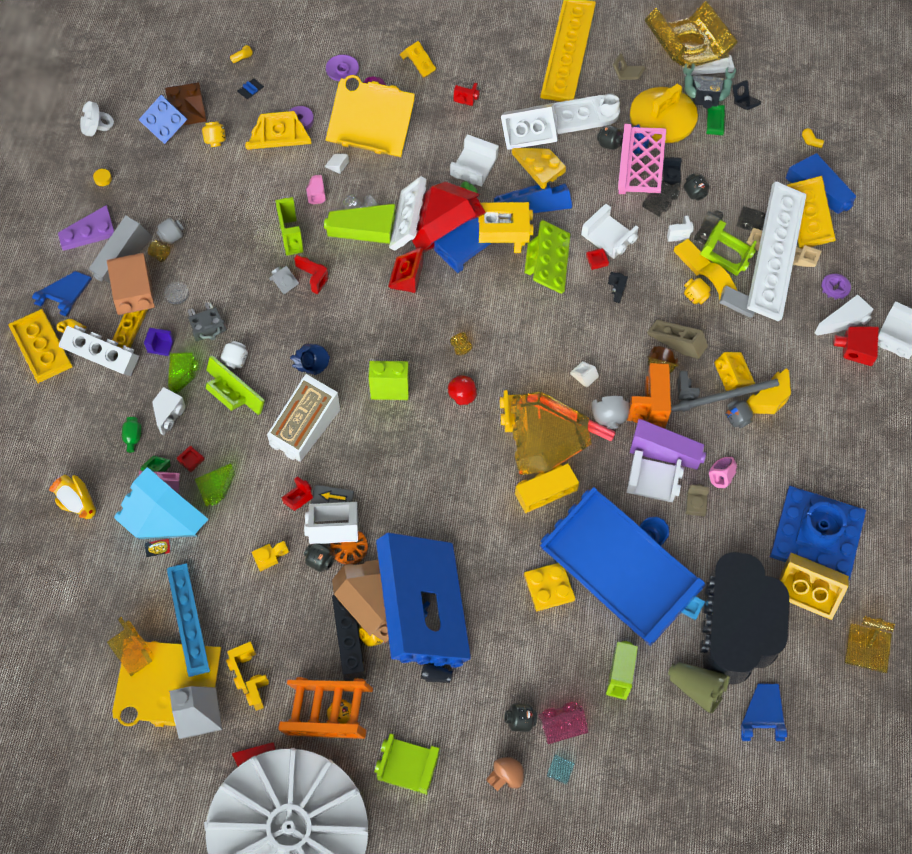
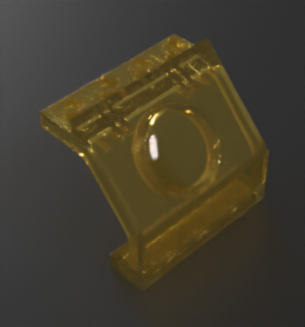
M707 1L689 18L668 23L660 10L655 8L644 20L670 58L683 67L687 63V68H691L692 63L695 66L728 58L730 57L728 52L738 43L737 39Z

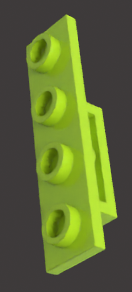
M210 356L206 371L215 379L207 382L205 389L231 411L246 404L257 415L261 414L265 400L214 356Z

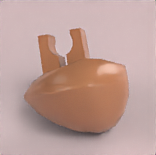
M511 757L498 758L494 761V771L486 779L497 791L505 783L512 789L522 786L524 782V769L519 761Z

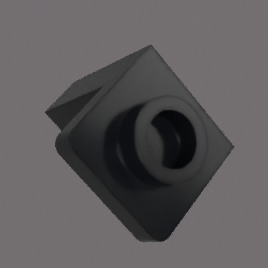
M664 158L663 185H680L682 158Z
M611 272L608 284L613 285L611 294H614L613 302L616 303L621 302L628 276L621 273Z

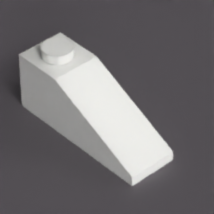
M856 295L820 322L815 334L823 335L844 331L848 327L865 325L872 318L870 315L874 309L859 295Z

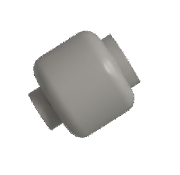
M168 218L157 226L158 231L156 233L164 244L166 242L173 244L183 237L181 230L184 228L179 220L174 221L172 218Z

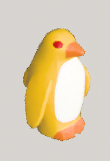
M63 475L50 486L49 490L57 496L55 502L62 510L79 514L80 518L91 519L96 514V508L85 483L78 476L73 475L70 478L67 475Z

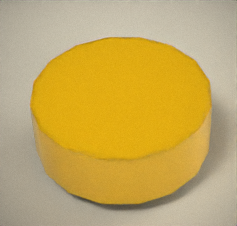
M99 169L93 175V179L98 186H106L112 180L110 172L106 169Z

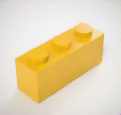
M569 464L557 465L552 471L542 472L529 481L523 480L519 482L515 489V495L526 514L576 492L579 481Z

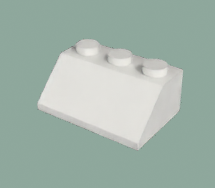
M554 104L508 111L501 115L507 150L558 141L557 117Z

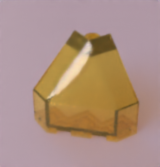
M541 391L513 396L511 414H514L515 424L512 425L513 439L517 444L515 460L520 475L550 471L592 444L588 431L589 417Z

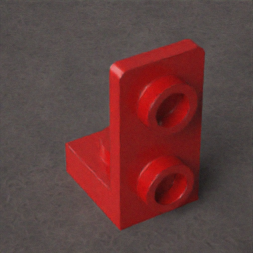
M296 255L294 257L295 266L312 274L310 278L311 290L313 293L319 294L329 279L328 269L322 264H316L306 257Z

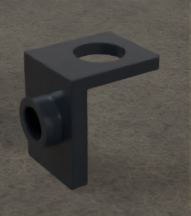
M748 80L733 85L735 105L745 110L761 105V101L749 96ZM744 86V93L738 95V89Z

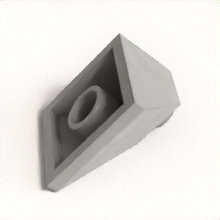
M190 686L169 691L172 713L179 739L222 730L216 688Z

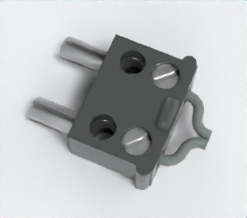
M208 302L209 306L207 303L205 304L206 311L198 314L195 313L193 308H191V311L190 309L188 310V319L195 341L208 338L211 340L216 339V335L227 330L224 320L221 319L217 308H213L211 302Z

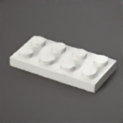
M422 176L401 191L389 248L394 251L401 246L403 247L408 241L413 240L417 234V223L420 220L419 213L423 205V194L426 191V179Z

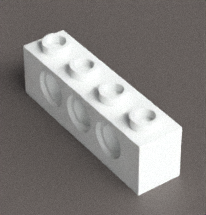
M77 325L74 328L66 327L58 347L124 375H132L139 355L133 353L134 349L123 346V348L117 347L118 343L107 339L105 342L101 340V335L93 332L90 335L86 334V329ZM85 339V345L82 346V341ZM99 346H102L101 352L98 353ZM118 352V358L114 360V354Z

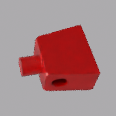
M848 327L844 336H834L833 346L843 347V357L845 359L873 366L878 357L879 327Z

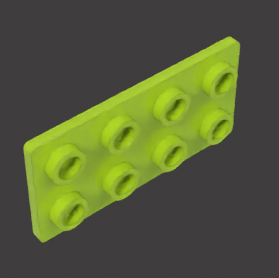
M542 220L540 221L538 236L531 240L527 246L524 273L528 275L534 273L533 280L561 294L565 291L570 233Z

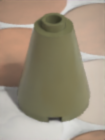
M678 662L676 665L673 664L668 672L670 681L708 713H714L723 699L721 697L723 691L726 692L730 682V676H726L724 673Z

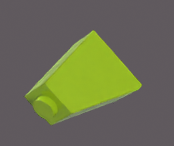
M621 641L616 644L606 695L626 700L630 693L638 646H634L631 642Z

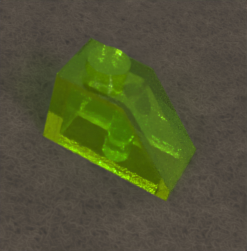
M170 353L168 388L170 391L177 394L195 379V371H198L199 364L198 360H195L193 353Z
M231 463L194 479L206 506L215 505L225 498L235 476Z

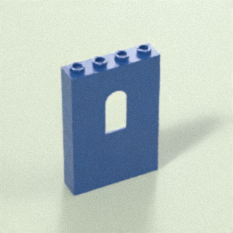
M386 533L376 540L391 659L400 660L401 663L414 661L420 665L434 663L435 666L447 664L454 668L463 666V663L470 660L471 656L453 543ZM421 592L436 593L440 619L438 631L430 630L425 623Z

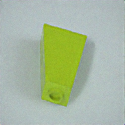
M395 204L330 211L328 219L325 218L324 229H327L328 237L390 244L396 216Z

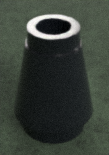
M434 663L423 664L421 679H424L425 682L450 683L453 671L442 666H435Z

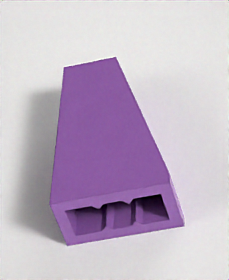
M638 419L630 453L634 454L635 450L642 451V456L672 464H676L677 460L680 459L682 460L681 466L698 469L700 463L703 464L706 457V452H703L704 444Z

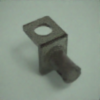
M707 211L701 228L694 236V240L705 245L707 240L702 239L700 235H705L709 238L716 224L720 220L723 221V213L721 211H714L713 213Z

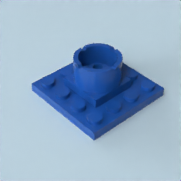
M789 486L770 557L786 562L790 553H794L849 576L850 580L866 510Z

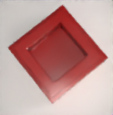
M603 248L586 252V257L592 270L609 266V261Z
M189 446L176 458L190 473L205 460L192 446Z

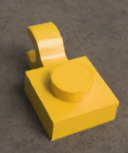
M282 541L275 545L274 548L267 544L251 553L261 572L278 564L277 557L289 553L285 542Z

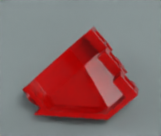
M446 181L432 186L423 195V205L419 213L420 220L416 228L417 234L412 240L416 249L421 247L423 253L434 249V242L467 221L485 215L486 212L477 198L480 194Z

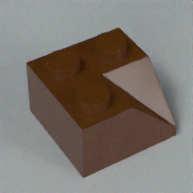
M199 82L165 88L167 100L187 118L183 125L207 122Z

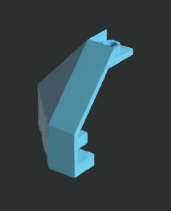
M148 467L132 483L130 487L132 491L125 496L121 504L123 509L118 511L114 517L139 539L197 536L196 533L208 521V518L168 486Z

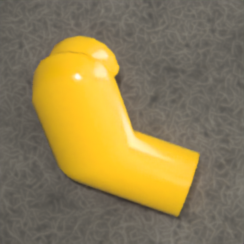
M245 45L242 50L231 55L230 59L233 63H236L242 59L249 58L253 50L250 46Z
M810 128L803 130L802 137L807 145L822 148L824 140L816 138Z
M67 319L57 324V330L62 333L65 332L67 326L74 328L77 325L84 329L87 327L74 319Z

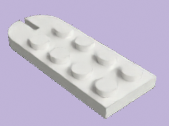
M614 94L552 103L555 105L558 134L611 125L618 120L620 114L619 98Z

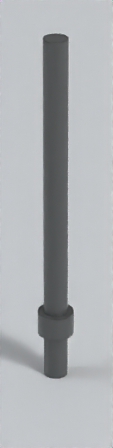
M773 379L690 401L687 399L682 400L678 404L671 405V413L681 410L685 412L693 407L777 387L779 382L778 379Z

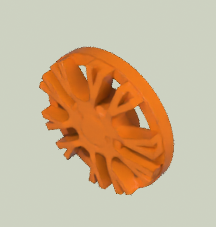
M358 531V541L363 539V541L358 543L337 542L341 545L331 543L330 548L333 550L335 560L345 565L360 562L368 551V543L364 534ZM365 546L364 551L358 549L357 547ZM334 549H341L339 553L335 554ZM353 555L354 560L347 561V556Z

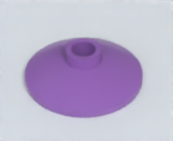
M349 55L334 56L326 64L327 75L335 81H340L341 78L345 79L350 75L356 76L359 72L358 62Z

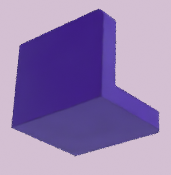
M149 327L144 345L148 353L169 356L174 338L171 331Z

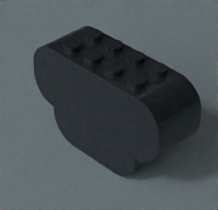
M739 552L727 553L718 560L712 574L709 575L708 582L705 583L704 594H707V601L703 605V613L706 614L705 621L703 620L701 632L705 633L704 640H701L700 652L703 653V667L705 669L730 676L729 684H740L748 679L753 669L770 666L776 660L778 654L785 648L788 640L789 592L780 580L765 576L764 566L756 557Z

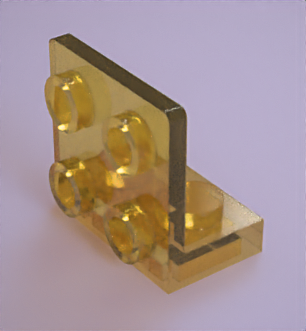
M120 617L118 621L124 630L107 641V643L130 676H132L152 662L149 656L152 652L129 620L125 622Z

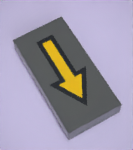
M315 485L311 504L352 502L354 491Z

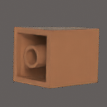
M144 253L107 260L113 301L118 315L155 308L152 280Z

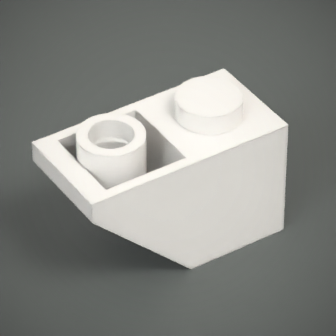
M164 387L153 400L157 426L162 435H165L173 427L176 418L182 415L185 410L183 397Z

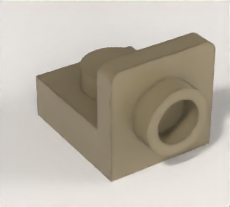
M701 484L689 486L686 496L685 514L705 517L709 487H704Z

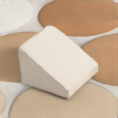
M334 154L325 167L341 174L349 163V157L347 154Z
M583 361L570 372L585 387L591 385L599 377L596 367Z

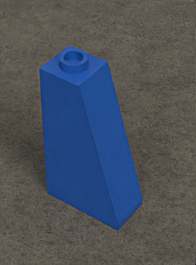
M817 153L789 167L786 179L791 183L822 176L828 206L837 214L844 210L848 211L853 207L856 195Z

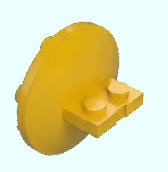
M678 83L672 88L654 87L641 92L633 100L630 108V120L633 127L639 124L641 128L666 129L665 143L679 142L689 136L694 130L698 118L697 108L694 102L681 92L682 87ZM654 134L651 138L657 142L662 138V134Z

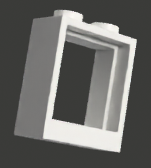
M357 502L309 504V512H305L306 524L304 525L305 536H309V544L358 541ZM349 520V523L315 524V522Z

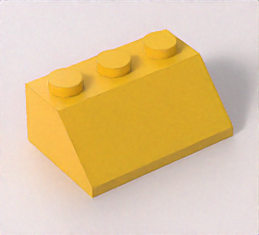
M790 553L779 578L789 592L790 603L831 620L849 584V576L794 553Z

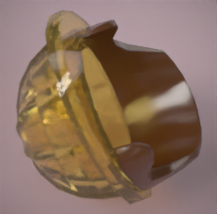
M655 346L650 351L649 356H647L648 366L650 363L669 364L670 373L676 367H679L678 358L675 360L673 351L665 347Z

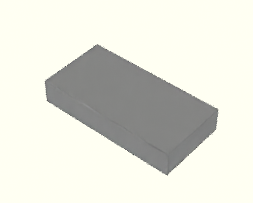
M728 286L723 288L720 304L749 318L754 316L755 313L746 309L749 296Z

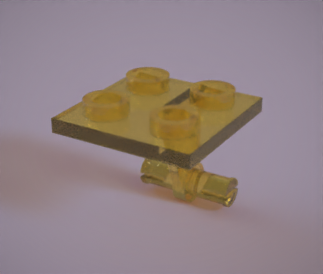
M866 616L863 618L862 624L871 626L870 628L850 624L845 663L887 673L892 634L880 631V629L893 632L895 624L885 622L882 618L873 619Z

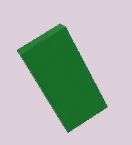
M725 105L707 108L706 134H724Z

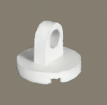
M88 101L84 105L82 111L85 114L80 120L81 132L92 137L96 130H110L114 121L109 114L99 112V107L95 102ZM101 119L106 120L108 125L102 123Z

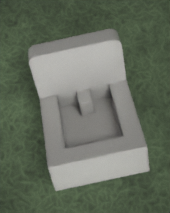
M287 266L284 268L277 267L271 272L272 276L269 277L270 281L273 280L283 295L299 284Z

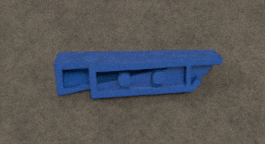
M547 183V187L544 189L537 184L498 195L494 198V202H529V210H533V213L572 208L570 191L566 184L551 188Z

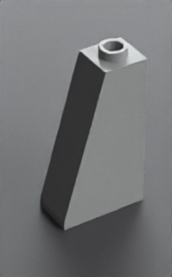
M125 215L89 267V270L94 273L93 277L100 282L105 280L110 283L107 260L138 254L153 236L138 222Z

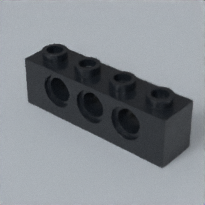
M332 595L344 681H353L355 678L365 679L358 623L337 597Z

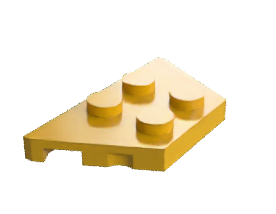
M289 111L260 114L257 125L253 128L252 136L249 142H246L245 147L247 150L312 144V141L296 113Z
M512 148V155L542 189L547 187L549 181L554 182L557 177L566 172V166L550 149Z

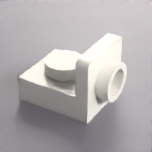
M684 216L683 224L669 225L667 233L668 242L690 238V234L693 232V223L690 222L689 216Z

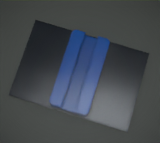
M253 78L251 81L243 84V87L237 90V92L248 100L264 88V86Z

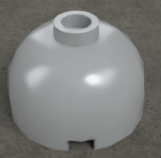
M623 396L602 397L601 402L597 403L596 399L591 403L594 419L600 425L607 426V429L618 428V425L623 424L630 414L629 399L627 398L625 401Z

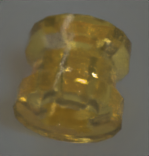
M154 240L149 245L147 253L151 257H156L158 261L163 262L170 254V247L166 244L162 245V242L159 240Z
M466 333L456 334L450 339L451 345L455 347L454 352L456 355H464L471 351L472 344L468 342Z

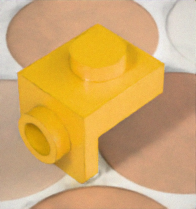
M255 675L250 678V681L246 682L249 693L245 694L249 706L254 705L256 711L264 708L258 688L269 684L266 675Z

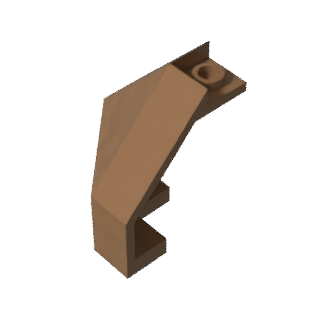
M379 560L365 561V564L344 565L332 579L334 595L369 636L373 634L382 641L387 642L389 637Z

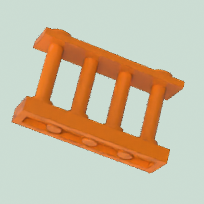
M297 677L296 680H287V684L295 689L296 692L291 719H288V722L280 721L279 731L287 736L365 739L367 730L359 725L358 716L362 692H373V688L366 683V680L355 678L353 681L308 680L303 677ZM304 690L315 691L311 716L307 722L299 720ZM323 691H334L330 719L327 720V723H320L318 720ZM343 691L354 692L350 718L346 724L338 722Z

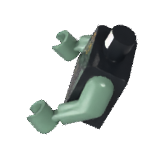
M686 63L683 68V73L686 74L685 93L693 99L695 105H703L704 108L717 107L719 101H723L729 96L732 86L731 79L735 77L736 73L735 68L733 73L728 72L729 67L726 68V80H724V78L691 76L695 65L692 63L691 69H688Z

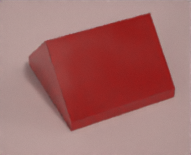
M421 247L396 257L388 285L389 288L416 293L424 264L423 249Z

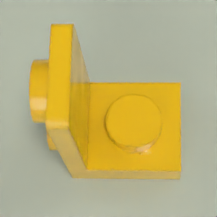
M419 41L399 54L403 60L407 57L411 59L423 78L436 70V67Z
M251 641L227 651L229 659H226L230 671L235 670L237 677L233 678L238 690L242 688L244 694L248 693L237 663H245L251 660L252 656L256 655Z

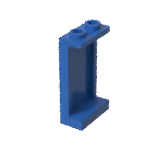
M477 217L435 241L434 251L451 268L459 273L463 270V264L491 243H479V222Z

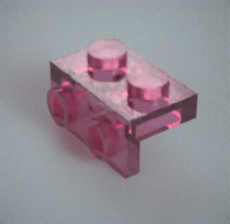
M569 702L564 704L562 708H548L543 713L538 714L539 720L542 722L547 744L589 733L583 708L578 703Z

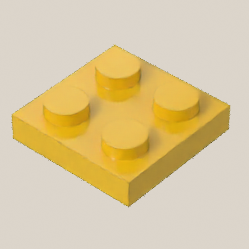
M559 563L524 572V578L536 612L575 601L567 573Z

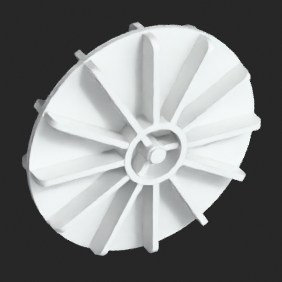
M295 748L265 752L251 757V759L237 767L225 779L215 794L206 823V847L208 854H365L368 840L367 813L360 791L354 782L331 759L328 760L316 753Z

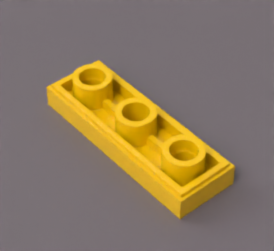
M148 309L123 315L112 341L118 343L117 347L123 348V346L131 348Z

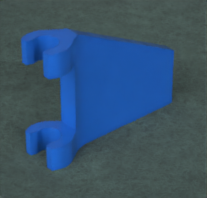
M75 271L44 289L35 292L32 296L36 300L34 304L41 307L46 298L59 302L58 309H61L60 315L67 317L72 305L92 278Z
M757 684L741 724L742 741H751V737H753L752 728H775V740L785 741L787 729L784 724L779 684Z

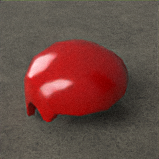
M459 375L448 384V394L458 405H468L477 397L476 384L468 376Z

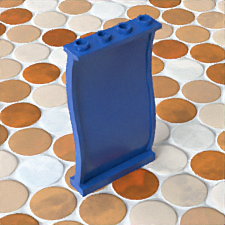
M593 487L591 491L588 489L582 495V500L578 505L574 504L568 510V516L564 520L561 518L555 524V530L551 534L547 533L542 538L540 547L651 647L705 587V582L678 562L632 519Z

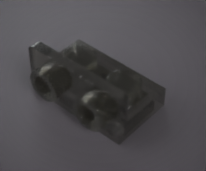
M662 180L661 193H650L644 200L642 207L660 217L664 211L667 212L669 210L671 202L673 200L676 201L681 193L679 191L680 183L677 182L673 187Z
M743 206L736 226L744 230L752 231L753 228L763 231L766 213Z

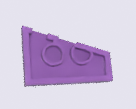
M107 205L58 232L63 251L109 239L112 236L114 229Z

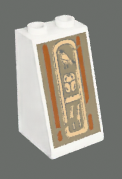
M306 374L268 432L269 445L275 450H282L290 459H296L301 462L339 413L338 392Z

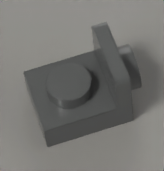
M680 371L677 379L678 400L687 399L690 401L698 399L700 388H691V378H688V371Z

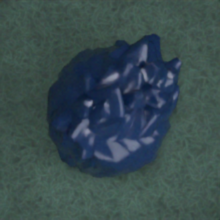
M304 344L299 350H296L295 355L290 356V359L294 362L292 367L298 371L317 375L327 368L330 356L327 350L320 345Z

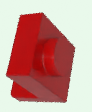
M474 83L472 89L458 85L454 88L455 102L473 106L475 100L479 98L480 90H478V83Z
M298 476L294 478L297 487L281 497L283 503L293 511H296L313 499L310 491L312 490L311 485L308 481H303Z

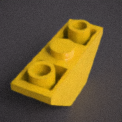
M787 368L781 373L777 372L771 379H778L779 386L761 390L757 395H751L746 401L755 414H775L787 403L791 395L789 370Z

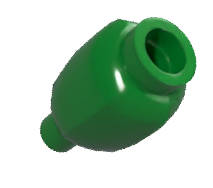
M127 417L122 425V440L127 444L126 452L133 453L135 444L138 443L141 437V424L138 422V418Z

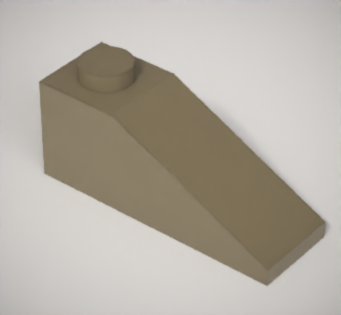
M656 320L647 332L649 336L680 354L699 359L708 347L702 330Z

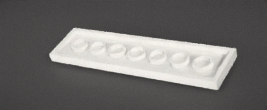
M779 182L772 184L746 308L776 321H780L783 317L807 195Z

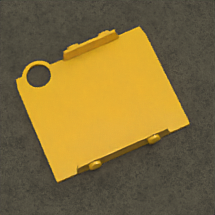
M355 75L347 76L345 79L341 78L338 84L326 141L342 144L344 147L351 146L374 151L376 154L383 153L401 157L415 94L401 91L394 85H381L375 81L368 82V84L362 83L360 78ZM350 78H356L359 81V87L355 91H350L346 88V82Z
M126 640L113 704V718L118 719L124 726H133L139 720L149 721L155 727H164V725L176 726L169 691L190 686L215 688L221 647L205 646L210 672L189 677L182 644ZM127 707H134L138 712L136 720L132 723H125L121 720V713Z

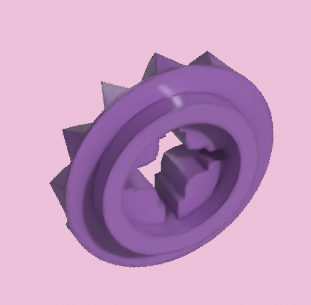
M840 274L827 275L821 284L823 293H826L828 298L833 297L835 300L838 298L843 300L851 290L848 279ZM839 284L838 289L833 290V286Z

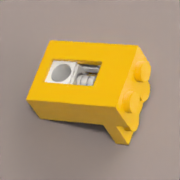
M529 202L481 203L486 214L478 217L479 243H514V253H521V247L525 246V243H529L530 235H533V224H530V221L533 220V210H529Z

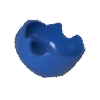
M657 516L646 518L639 526L660 546L665 543L670 534L668 524L664 519Z

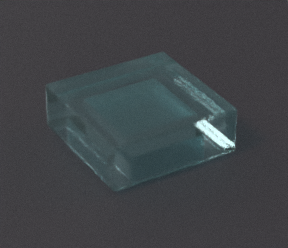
M555 755L547 777L567 785L575 763Z

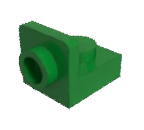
M153 455L141 466V471L148 467L153 472H165L171 467L170 460Z

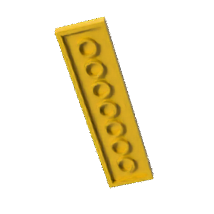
M563 0L540 98L559 102L574 100L595 10V1Z

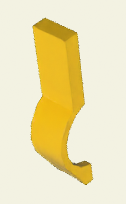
M689 239L674 247V252L696 276L699 274L704 275L714 284L719 300L725 286L737 290L726 270L700 255L701 251Z

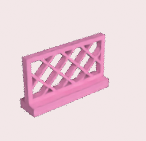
M624 124L618 184L619 194H626V192L661 193L666 129L631 127V124ZM635 133H642L645 137L638 141L634 135ZM654 134H662V138L657 142L651 137ZM649 140L653 145L646 150L642 144ZM639 147L643 153L637 157L633 151ZM657 148L661 153L654 158L649 152ZM647 155L651 161L645 165L640 159ZM638 162L642 168L635 172L631 166ZM655 163L659 169L652 173L648 167ZM643 171L650 175L646 180L639 176ZM637 178L641 183L638 186H630V181ZM654 179L658 186L649 187L646 183Z

